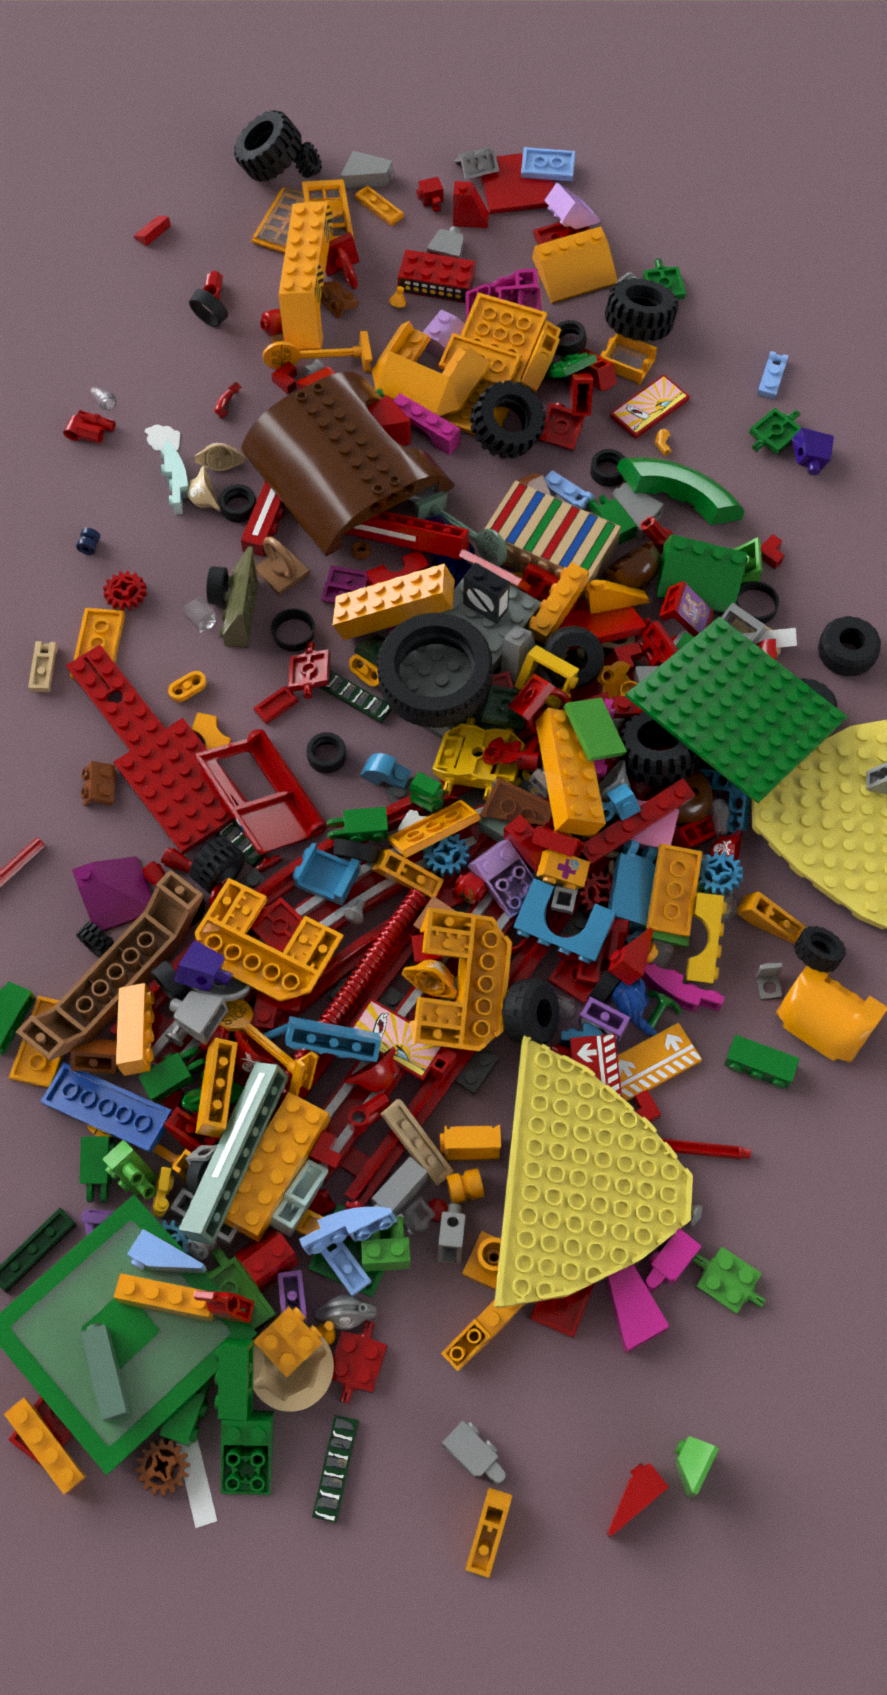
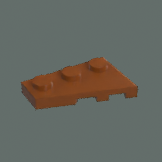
M500 777L497 778L480 813L482 817L514 820L521 815L528 823L544 825L550 821L552 811L549 801Z

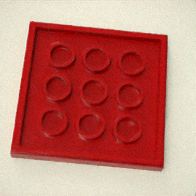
M523 153L496 156L499 171L481 175L489 214L548 207L549 205L545 202V199L555 186L553 180L521 178Z
M586 599L577 601L574 610L569 611L559 629L569 626L585 628L595 634L601 643L641 635L647 629V626L633 606L591 614L586 606ZM571 646L568 648V650H574L581 647Z

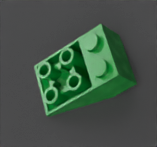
M253 1410L247 1421L222 1419L221 1494L270 1495L274 1411Z

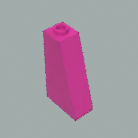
M634 1264L606 1277L625 1353L667 1331L669 1324Z

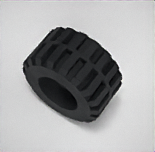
M218 837L204 846L197 854L190 867L189 876L206 892L211 894L215 885L222 884L224 879L230 878L235 880L245 864L246 854L227 837Z

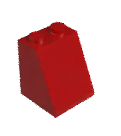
M389 395L367 407L371 415L396 443L402 446L411 444V420Z
M272 1226L266 1230L260 1242L252 1240L233 1254L260 1292H263L278 1280V1273L289 1272L299 1265L294 1250L283 1235Z

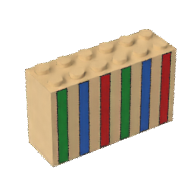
M516 480L485 527V529L495 530L505 542L507 559L503 564L504 566L518 570L524 575L530 562L560 578L563 568L568 567L573 562L589 571L588 583L593 580H599L602 576V571L606 569L617 550L621 528L619 525ZM585 588L582 591L579 599H586Z

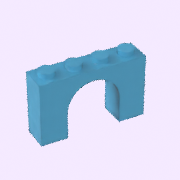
M534 878L513 926L518 929L517 934L527 938L530 935L538 937L537 942L548 947L551 943L559 946L558 951L569 956L571 952L579 955V960L588 964L592 960L597 962L617 913L595 904L585 928L579 934L568 938L559 937L549 929L546 922V912L553 897L555 887Z

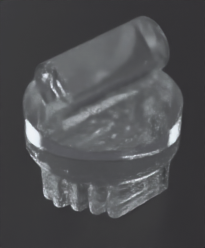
M654 940L653 943L656 945L658 955L651 963L664 969L666 964H669L672 959L674 948L669 943Z

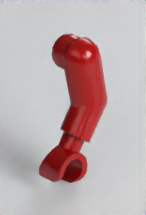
M238 382L229 386V391H226L216 403L214 412L221 419L228 413L224 408L226 404L231 400L233 394L238 393L239 389L242 388Z

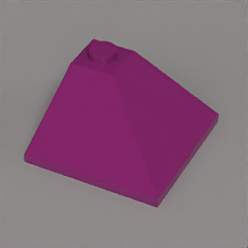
M137 856L96 861L72 869L90 921L104 932L136 920L145 911L152 897L146 880L143 877L144 875Z

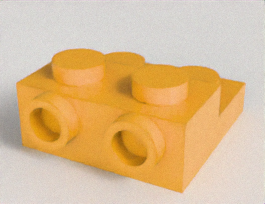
M290 1306L254 1340V1343L286 1378L323 1344L320 1339L323 1335L314 1325L309 1328L303 1321L306 1318L305 1315L297 1307L292 1309Z

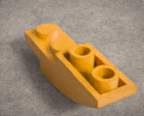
M547 320L543 324L520 380L522 385L528 386L534 392L539 388L560 341L558 337L561 329Z
M494 1299L441 1354L458 1372L512 1320L511 1318L525 1304L494 1308Z

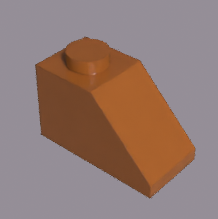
M97 1039L72 1048L71 1070L116 1074L118 1070L116 1065L117 1041Z

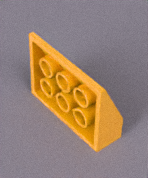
M601 226L534 246L532 260L538 269L551 304L613 286L618 281L609 244Z

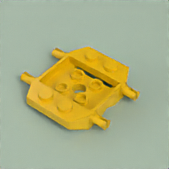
M471 717V720L468 718L465 724L461 723L445 732L432 770L434 775L445 782L443 788L445 795H450L453 785L456 784L486 789L483 799L487 801L493 789L492 783L498 777L515 785L520 769L517 768V761L511 764L498 763L495 773L491 774L494 765L486 764L483 761V755L475 757L473 754L484 752L488 744L497 737H502L504 743L521 740L513 733L515 728L513 723L511 725L507 723L505 730L497 728L484 730L474 725L475 719ZM521 741L520 751H524L525 744Z

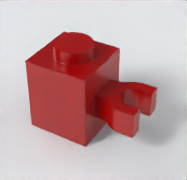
M439 177L418 181L416 195L417 199L421 200L423 207L432 205L434 212L441 211L439 204L444 202V189Z

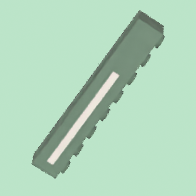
M256 1062L249 1075L226 1129L179 1227V1230L191 1241L214 1245L289 1076L277 1064Z

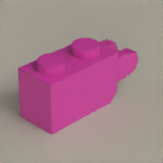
M680 1228L663 1242L666 1245L661 1252L656 1249L649 1258L651 1264L648 1269L651 1272L644 1283L650 1292L655 1291L662 1282L674 1284L702 1247Z

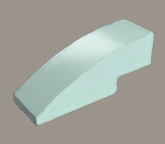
M308 1159L286 1191L283 1201L272 1215L270 1226L291 1237L304 1213L315 1198L329 1170Z

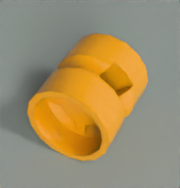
M478 1168L466 1170L463 1175L459 1173L446 1175L447 1187L452 1203L460 1204L466 1202L467 1198L476 1200L485 1197Z

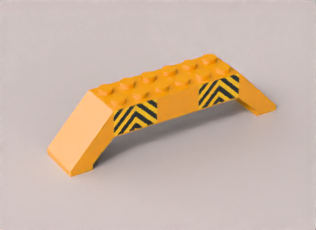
M342 199L307 201L292 205L278 295L284 342L294 344L299 351L322 350L323 333L320 303L333 217H341Z

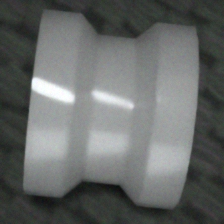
M315 359L311 365H306L303 371L305 376H309L325 367L318 359Z
M189 1240L187 1249L193 1257L203 1260L207 1257L208 1251L216 1247L217 1241L215 1240L214 1245Z

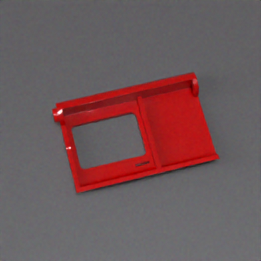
M255 729L249 733L247 739L194 754V757L259 855L314 838L328 828L326 821L264 730ZM244 752L250 753L276 793L250 802L242 801L217 763V760Z

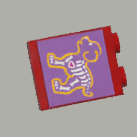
M682 581L668 588L659 617L663 621L671 618L676 619L691 636L695 637L710 625L714 611Z

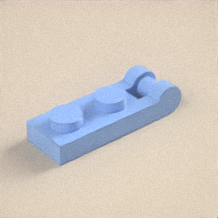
M770 351L757 395L772 399L776 398L789 355L783 354L781 356L777 355L776 352Z
M553 470L544 478L552 495L577 508L585 510L587 508L586 505L589 504L588 502L595 499L592 493L585 492Z
M343 1241L334 1243L337 1248L331 1252L325 1247L320 1252L352 1297L372 1283Z

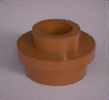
M358 541L353 545L351 552L354 558L364 560L370 556L371 548L365 541Z

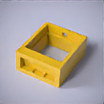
M536 645L527 653L515 687L521 690L532 677L537 663H540L567 678L562 690L571 698L572 694L569 692L578 682L579 678L576 676L579 669ZM549 695L546 698L545 704L554 709H559L563 702L558 697Z

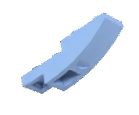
M359 1207L347 1209L317 1220L320 1229L299 1240L308 1255L317 1254L333 1243L344 1241L349 1235L355 1242L366 1240L372 1233L388 1229L398 1220L391 1208Z

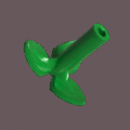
M657 991L647 993L649 998H657L659 1001L647 1022L653 1029L666 1006H671L677 1015H680V1007L673 999Z

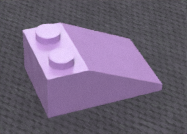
M441 309L423 331V333L431 338L424 350L442 358L452 333L460 335L465 324L458 317Z

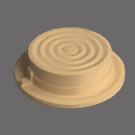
M323 1337L320 1338L323 1344L287 1378L255 1344L253 1390L256 1395L268 1406L285 1412L304 1410L318 1402L329 1388L334 1371L332 1352Z

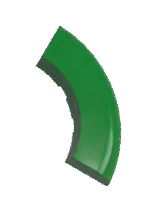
M649 457L623 458L616 467L634 494H658V491L669 494L668 497L685 503L687 501L695 506L694 510L710 525L743 519L744 508L729 491L713 479L690 467L668 460Z

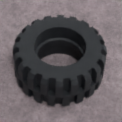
M277 110L266 111L261 116L255 117L241 131L242 133L238 136L237 143L234 146V156L237 163L253 180L269 181V179H274L277 175H281L286 168L291 166L292 161H295L302 145L301 133L283 112Z
M644 278L623 279L621 282H617L610 290L605 319L611 329H614L617 334H622L625 338L629 337L635 341L642 340V342H648V340L657 341L666 337L673 329L678 310V301L675 294L661 283L658 284L653 280L648 281Z
M505 380L503 384L501 381L495 382L494 385H490L485 389L471 410L470 422L473 423L471 431L476 434L474 438L477 442L480 441L481 447L484 450L488 449L493 456L499 454L500 458L506 459L508 455L509 458L524 455L540 439L545 429L546 422L544 420L546 419V412L542 411L544 408L542 401L539 402L538 395L536 393L533 394L528 386H521L522 383L516 381L514 384L511 380ZM506 407L514 411L520 418L522 432L512 433L501 428L495 420L494 408Z
M644 711L640 712L638 716L634 715L620 731L619 736L627 752L623 756H619V760L625 761L626 774L629 777L633 776V780L638 783L643 782L646 786L656 785V787H662V785H668L669 787L675 781H679L682 778L686 780V776L689 778L699 766L700 757ZM654 745H665L672 748L668 750L657 751L648 749L647 747Z

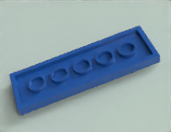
M66 1063L62 1064L40 1101L51 1109L117 1139L124 1140L126 1143L150 1154L153 1153L166 1130L164 1124L173 1112L171 1109L89 1073L72 1071L71 1066Z

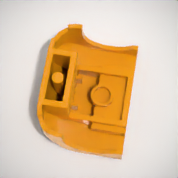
M806 966L788 991L775 1015L779 1016L783 1021L782 1027L833 1061L840 1059L849 1064L853 1061L887 1011V1006L870 995L864 1001L856 993L843 987L838 981L829 978L830 972H819Z

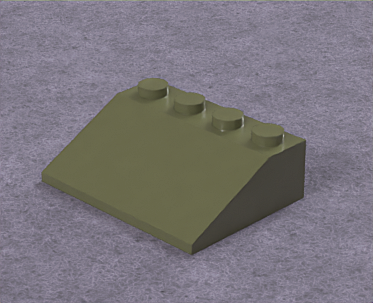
M250 546L233 567L232 576L228 577L230 591L226 592L225 603L227 604V609L223 610V621L225 623L220 628V638H223L225 646L249 648L258 587L253 547Z

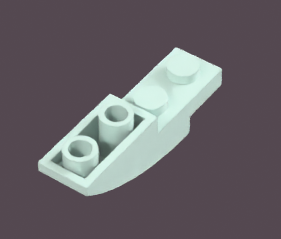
M164 441V449H161L162 461H164V464L161 465L162 476H166L167 484H169V489L172 491V495H169L170 507L174 508L175 515L183 514V498H189L186 470L176 449L169 441Z

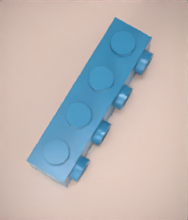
M291 1016L285 1036L286 1046L292 1049H308L314 1053H329L340 1058L351 1057L361 1062H377L382 1041L380 1034L376 1032Z

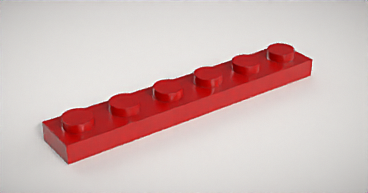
M682 778L642 804L640 812L623 821L619 819L584 842V849L581 855L586 861L590 862L589 866L593 865L693 799L695 793Z

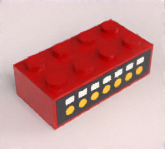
M405 249L397 276L398 286L404 288V293L466 303V292L472 290L476 277V261Z

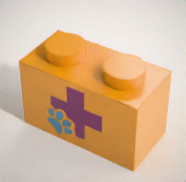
M548 849L542 851L536 877L542 878L543 882L555 885L557 883L563 885L564 888L576 890L584 887L590 862Z

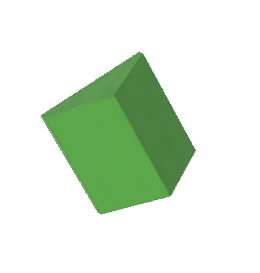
M757 537L734 548V550L747 552L741 586L749 582H760L761 544L760 538Z

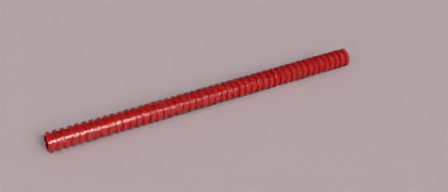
M411 889L409 894L405 896L406 900H402V905H399L398 910L394 912L395 916L390 917L391 921H388L386 923L387 926L383 927V932H380L379 937L375 938V943L371 944L372 948H368V953L363 955L364 959H361L359 961L360 964L356 965V970H353L352 975L348 977V981L344 982L345 986L340 988L341 992L336 993L337 997L332 999L333 1003H329V1009L324 1010L325 1014H322L320 1016L321 1020H317V1022L333 1025L341 1023V1017L346 1016L345 1012L350 1010L349 1006H353V1000L356 1001L358 999L357 995L362 993L361 989H365V984L369 983V978L371 979L373 973H376L377 968L381 966L380 962H384V957L389 955L388 951H391L392 946L396 945V940L400 939L399 935H403V930L408 928L407 924L411 923V919H414L415 914L422 908V903L426 902L425 896L420 891ZM296 1050L297 1054H293L292 1058L293 1060H298L312 1050ZM286 1066L284 1067V1072L289 1077L272 1115L276 1114L277 1109H279L289 1092L292 1074L287 1070Z

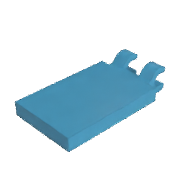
M630 840L629 843L626 842L623 845V853H619L616 856L608 909L617 913L615 918L626 919L630 921V924L646 928L656 866L653 864V861L657 856L658 850L649 846L648 850H642L641 856L635 855L639 842Z

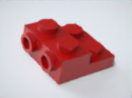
M549 403L546 419L544 420L546 422L545 429L538 441L574 451L586 416H572L571 409L565 408V405Z

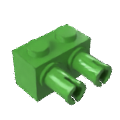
M122 1140L102 1159L108 1165L105 1170L113 1179L120 1178L118 1184L126 1193L131 1190L136 1197L141 1193L145 1199H151L156 1194V1188L151 1183L157 1176L139 1155Z
M397 1216L398 1225L395 1226V1223H393L390 1227L389 1239H381L379 1230L372 1233L368 1239L361 1241L364 1272L411 1269L409 1237H404L403 1217Z

